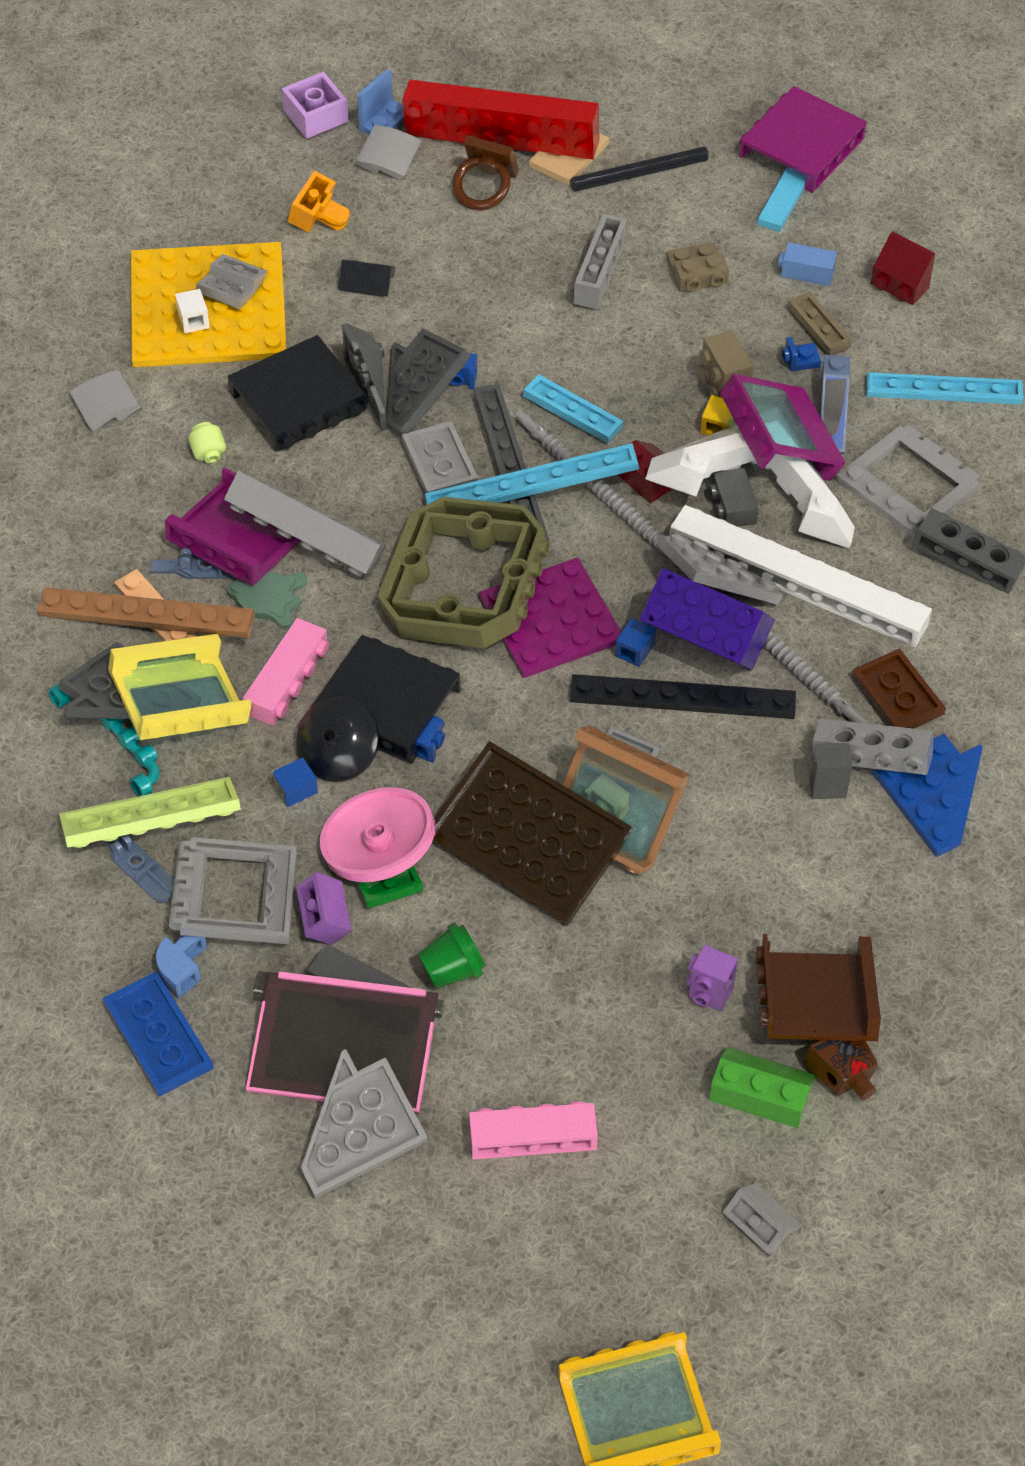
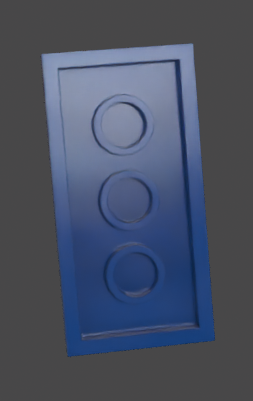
M157 971L103 998L106 1009L159 1097L214 1069L213 1062Z

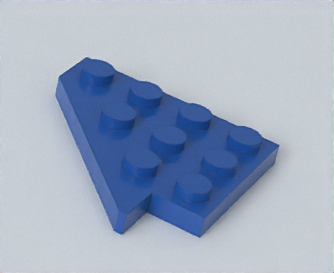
M945 734L933 739V755L927 775L873 769L872 771L873 775L936 857L961 845L983 748L980 744L960 754Z

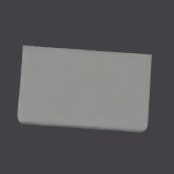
M757 1184L740 1188L723 1211L730 1220L768 1255L773 1254L789 1233L795 1232L801 1227V1224Z

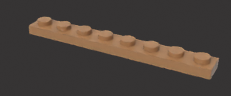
M47 587L44 588L37 610L40 616L218 634L249 638L255 618V612L251 608Z

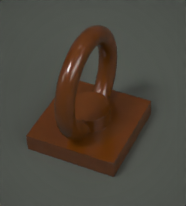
M467 135L464 146L468 159L455 171L452 181L453 192L458 201L470 209H490L503 201L510 188V176L516 178L519 172L514 150L512 147ZM478 167L481 171L488 174L499 173L501 184L496 194L485 200H475L465 194L462 188V180L471 168Z

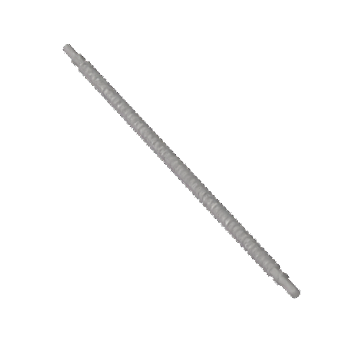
M524 412L518 413L516 420L531 432L533 438L542 442V447L547 448L548 452H552V456L557 457L558 461L575 457V454L570 452L568 448H565V445L560 443L558 439H555L553 434L549 435L542 425H537ZM603 479L583 483L587 484V488H592V492L597 493V497L602 498L603 502H607L608 507H612V510L615 512L617 511L618 516H622V519L627 521L628 525H633V529L638 530L639 535L643 534V538L648 539L649 544H653V547L658 549L659 553H664L656 545L661 531L656 530L655 526H651V522L646 521V518L641 516L640 512H635V508L630 507V503L625 502L624 498H620L619 493H615L614 489H610L609 484H605ZM701 584L730 597V593L725 592V590ZM770 631L765 642V648L771 650L772 655L777 654L776 658L782 660L783 665L788 664V669L793 670L794 675L799 674V679L804 680L805 685L810 684L811 690L816 689V695H821L822 700H827L828 705H833L841 716L847 717L851 722L870 724L852 708L853 705L840 697L839 691L834 692V686L828 687V681L823 682V677L818 676L817 671H812L811 666L806 667V661H801L800 656H795V651H790V647L784 646L785 643L779 641L778 636L773 637V632Z

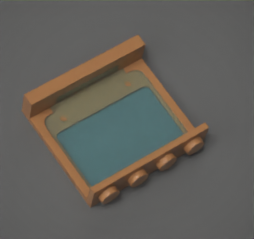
M589 725L578 728L574 739L580 743L563 785L632 826L633 832L613 861L616 860L625 864L624 868L632 873H644L654 865L691 774Z

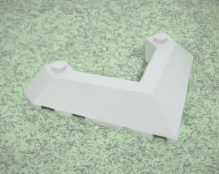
M776 409L760 415L775 443L802 448ZM735 425L652 458L645 479L697 496L703 479L710 477L711 473L738 469L742 464L751 462L754 465L757 462L738 426ZM775 454L765 468H771L777 476V483L787 495L792 494L797 500V507L802 512L798 531L850 548L855 527L812 462L806 459Z

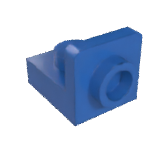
M792 337L786 338L785 347L782 348V359L784 363H788L791 372L821 367V359L815 343L795 345Z

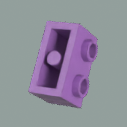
M315 872L296 886L305 937L332 945L352 931L342 881Z
M704 945L700 954L695 953L688 967V970L691 971L686 985L690 986L689 998L693 999L699 1006H709L722 1012L734 989L738 958Z

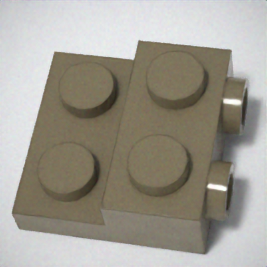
M714 242L668 250L666 252V258L680 292L695 291L711 286L718 287L728 283L729 268L723 253L718 252Z

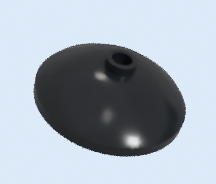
M346 697L328 698L315 704L301 720L296 737L297 752L299 758H304L316 777L329 782H345L361 775L373 762L379 746L378 725L372 713L361 703ZM330 732L335 734L332 741H328V734Z

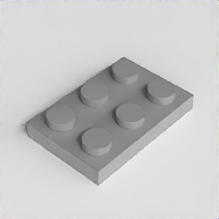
M452 421L402 434L403 445L425 493L478 481V476Z

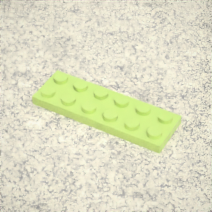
M230 777L59 813L67 847L80 848L89 845L90 842L100 840L113 841L122 835H140L150 829L159 827L163 829L172 828L177 823L187 821L199 822L209 816H227L234 811L241 810L232 781Z

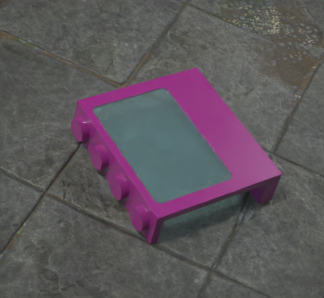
M733 374L719 392L759 468L764 469L775 454L813 461L822 479L831 481L846 463L804 388Z

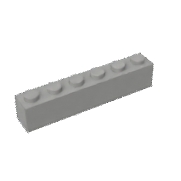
M238 470L224 500L231 503V509L241 514H245L246 511L253 514V520L266 527H268L269 523L278 528V534L288 539L294 536L302 540L301 546L314 552L316 548L325 552L324 558L336 564L339 561L349 565L347 570L361 577L363 573L372 574L386 546L246 471Z

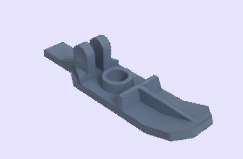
M187 548L181 550V557L152 560L151 573L178 574L186 579H238L193 555L192 551ZM209 564V566L203 567L202 565Z
M123 835L113 841L101 840L110 849L112 861L158 903L169 902L172 899L175 878L169 875L138 844L132 842L128 835ZM133 860H141V863L137 865L131 863Z

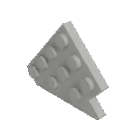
M671 530L669 536L660 534L656 545L687 577L696 583L777 605L783 596L775 588L776 584L773 581L764 577L760 578L742 568V565L738 562L725 559L709 550L705 544L699 541H692L676 531Z
M345 1049L341 1052L301 1166V1170L315 1198L428 1141V1137L386 1057L357 1071L347 1050Z

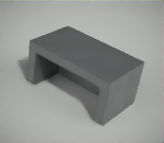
M849 743L815 744L816 771L811 773L809 777L812 799L846 798L852 771Z

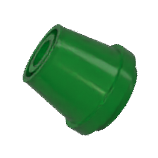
M455 922L447 926V930L417 953L436 989L471 977L477 979L484 975L482 968L486 967L485 962L463 924L457 926Z

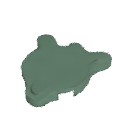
M268 571L254 586L242 580L230 583L227 587V593L242 608L253 609L255 618L268 619L275 622L281 629H289L293 624L291 612L301 604L300 597L292 593L307 585V576L302 572L282 575Z

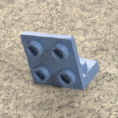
M387 69L381 75H378L366 88H363L357 97L359 130L370 135L374 125L397 129L404 123L403 105L393 100L392 71Z

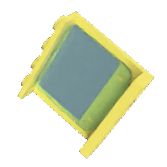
M218 634L111 649L108 670L140 740L248 723L252 703L250 699L239 700L219 659L221 640Z

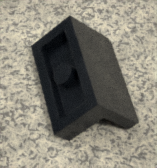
M342 259L338 288L343 291L388 296L390 278L394 276L395 266Z

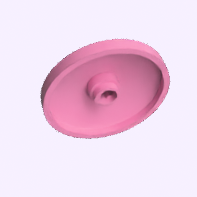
M397 787L369 790L350 798L329 816L321 831L320 849L328 867L344 879L356 882H374L388 879L412 867L428 851L435 835V820L428 803L411 790Z

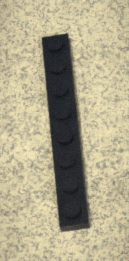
M572 674L570 702L794 719L796 691Z

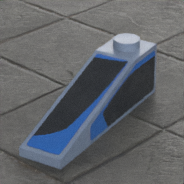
M824 355L821 374L820 417L841 455H845L850 357Z

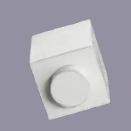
M200 289L175 294L177 313L184 333L210 328L208 310Z

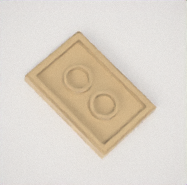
M600 134L594 159L609 144V137ZM538 151L529 160V167L570 186L571 178L579 176L593 160Z

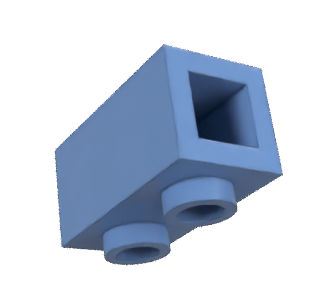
M788 242L786 251L781 252L779 256L778 267H782L781 277L830 286L835 270L837 252Z

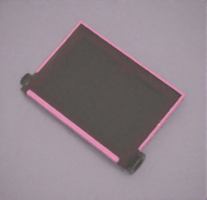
M257 972L253 998L256 1002H262L246 1085L247 1092L324 1102L341 1052L346 1049L357 1071L386 1057L414 1113L420 1114L435 1019L442 1018L444 1010V1000H439V993L426 992L424 989L287 972Z

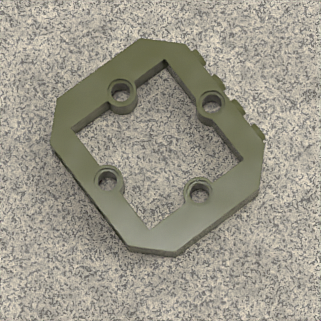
M441 497L410 513L378 594L383 614L400 638L486 648L518 631L522 619L525 620L527 617L529 598L534 597L535 581L542 574V561L544 557L548 556L550 543L549 540H546L544 528L525 505ZM434 534L467 537L470 540L471 546L476 549L490 548L494 545L495 541L517 543L511 560L507 561L503 566L504 580L493 610L464 607L461 599L454 594L443 595L435 603L410 600L415 584L423 583L430 576L426 556Z

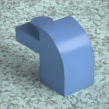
M181 935L175 944L166 937L157 949L156 961L159 976L167 989L178 999L201 981L199 966L192 960L207 948L206 937Z

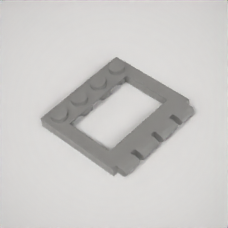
M909 424L905 428L900 425L838 473L836 481L914 539L918 528L931 508L949 514L979 489V482L982 476L968 466L962 469L964 463L949 452L941 455L944 452L942 447L928 437L922 440L924 434ZM901 444L908 447L958 484L957 487L926 512L921 511L868 471Z
M191 837V841H181L178 847V862L175 871L169 927L173 930H180V935L288 944L297 846ZM207 857L266 862L260 923L200 917Z

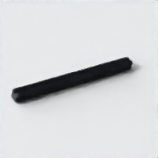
M703 146L571 178L570 184L572 190L576 192L704 162L709 159V152Z

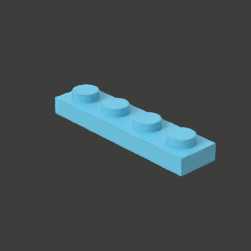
M540 374L523 390V397L607 444L623 428V421Z

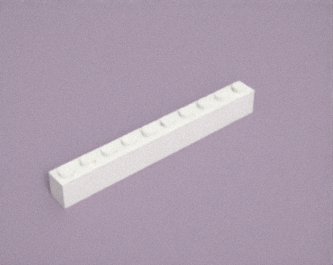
M685 505L670 527V532L673 530L692 541H699L705 544L709 550L725 559L738 562L747 571L760 578L764 577L773 581L776 584V589L910 646H917L929 625L932 608L905 598L896 592L879 587L870 581L853 576L846 571L829 566L820 560L810 558L796 550H791L777 544L773 540L753 534L749 530L734 526L723 519L715 518L699 509Z

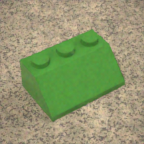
M727 1047L720 1058L715 1072L709 1101L798 1128L815 1075Z

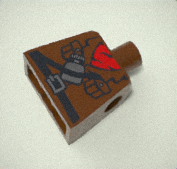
M820 1040L810 1045L802 1062L835 1095L840 1096L853 1089L858 1097L864 1101L876 1092V1088L870 1082V1079L878 1064L866 1041Z

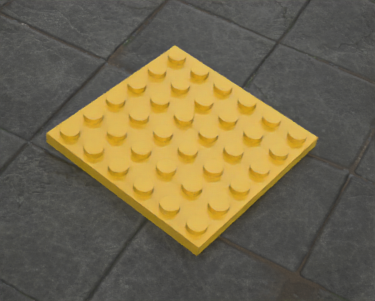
M281 242L131 250L133 367L263 360L287 349ZM222 254L267 270L266 277L260 287L241 309L202 295L208 310L210 328L184 333L177 313L175 294L196 290L197 283L210 273V264Z

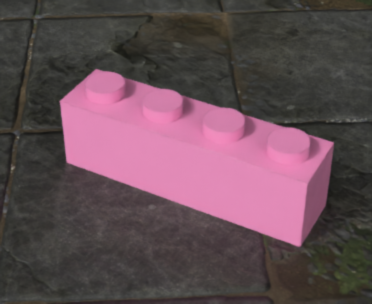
M299 618L295 620L242 698L243 700L250 699L252 703L250 717L274 726L279 718L283 719L286 716L290 701L293 697L297 698L299 696L306 677L310 678L313 675L316 662L320 657H325L328 652L329 642H327L326 629Z
M576 1101L569 1105L555 1106L553 1104H542L532 1108L512 1106L506 1110L483 1108L476 1112H469L472 1159L597 1150L598 1134L594 1103Z

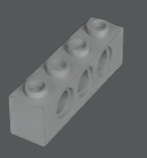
M607 214L602 215L575 281V305L599 309L626 241L627 219Z
M820 718L813 738L814 762H816L815 744L849 743L852 766L927 775L933 755V731Z

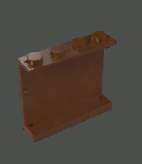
M763 934L762 946H756V964H761L757 969V983L763 984V987H759V1005H764L760 1011V1025L766 1026L767 1039L878 1041L881 1015L871 937L859 936L857 954L770 952V941H768L767 934Z

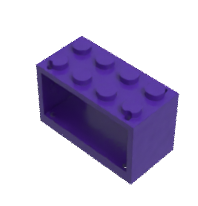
M662 568L640 617V620L751 670H753L776 620L759 609Z

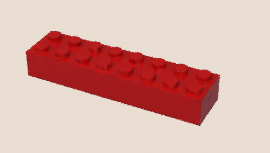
M409 79L402 98L405 133L415 137L464 143L466 136L469 135L512 147L514 150L541 151L555 155L594 160L600 140L599 103L411 79Z

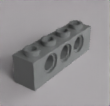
M933 508L930 509L918 528L912 546L1007 594L1011 592L1025 567V555Z

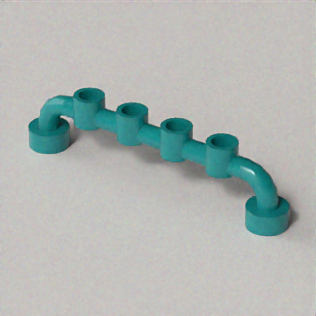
M59 683L48 689L49 697L57 708L70 703V696L59 689ZM100 718L105 729L112 731L117 736L120 745L124 749L128 748L134 755L137 764L148 770L147 776L140 773L130 779V786L137 797L151 794L152 786L160 776L159 767L155 762L158 758L155 749L150 744L142 748L138 743L141 740L134 726L128 729L122 726L125 722L124 719Z

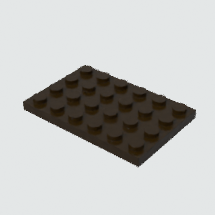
M489 741L434 818L436 828L432 842L568 926L633 832V828Z

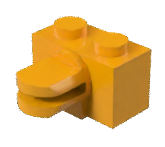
M314 170L292 203L287 222L310 233L317 220L339 231L346 227L350 212L349 209L331 200L336 182Z

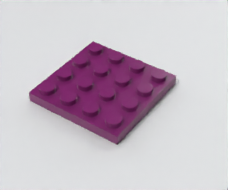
M577 557L542 570L541 576L537 577L535 581L534 597L529 598L527 604L528 613L526 619H522L518 631L503 638L502 641L522 677L526 678L616 646V640L621 634V630ZM502 584L479 592V599L485 609L493 610Z

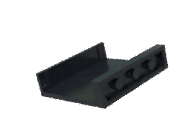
M318 335L228 375L229 392L234 399L241 396L272 435L275 452L290 448L305 438H312L318 432L329 427H335L340 422L350 417H356L366 410L364 391Z
M361 635L311 708L320 701L332 697H346L361 703L372 713L378 725V750L413 764L418 756L417 740L450 691L461 692L460 673L449 667H442L432 663L427 658H420L407 653L402 648L387 645L379 639Z

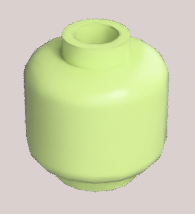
M210 422L199 423L192 428L188 441L194 457L200 461L205 460L206 463L218 461L226 450V443L220 428Z

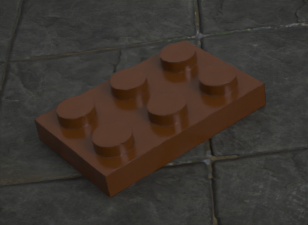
M900 648L852 670L853 679L889 726L914 729L945 715L946 707Z

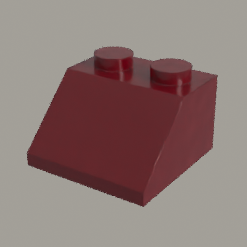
M892 231L873 266L871 284L875 285L879 290H884L896 296L900 301L914 305L929 289L935 253Z
M635 440L632 443L639 469L617 475L651 504L673 488L645 479L652 458L664 454V452L654 444Z

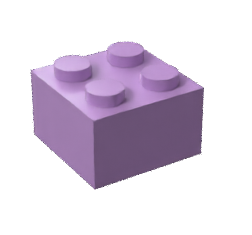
M325 72L282 88L283 111L306 139L348 122L347 99Z

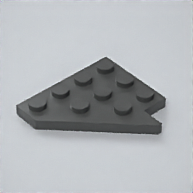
M423 328L407 348L394 342L391 355L386 423L400 434L412 431L426 411L432 407L438 396L448 387L455 375L464 367L471 355L465 349Z
M115 642L60 680L59 689L75 699L64 706V716L130 719L108 670L111 649L124 647L122 644ZM179 684L130 691L140 716L200 707L201 704L200 698Z

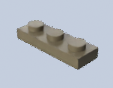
M810 291L788 301L790 311L828 355L836 354L851 347V338Z

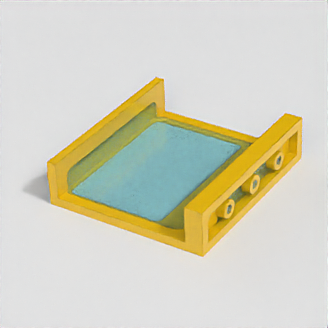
M675 1332L664 1333L656 1340L648 1342L644 1340L633 1341L625 1348L617 1350L612 1348L602 1349L596 1352L594 1356L583 1359L579 1356L571 1357L559 1365L558 1378L585 1466H675L719 1454L721 1439L718 1430H712L686 1351L687 1336L685 1332L679 1334Z

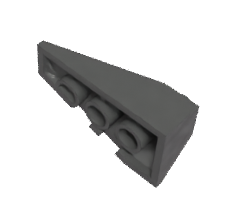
M347 323L343 324L344 360L356 383L364 391L366 402L382 431L386 430L382 358L385 357L384 349L381 343L375 341L371 333Z

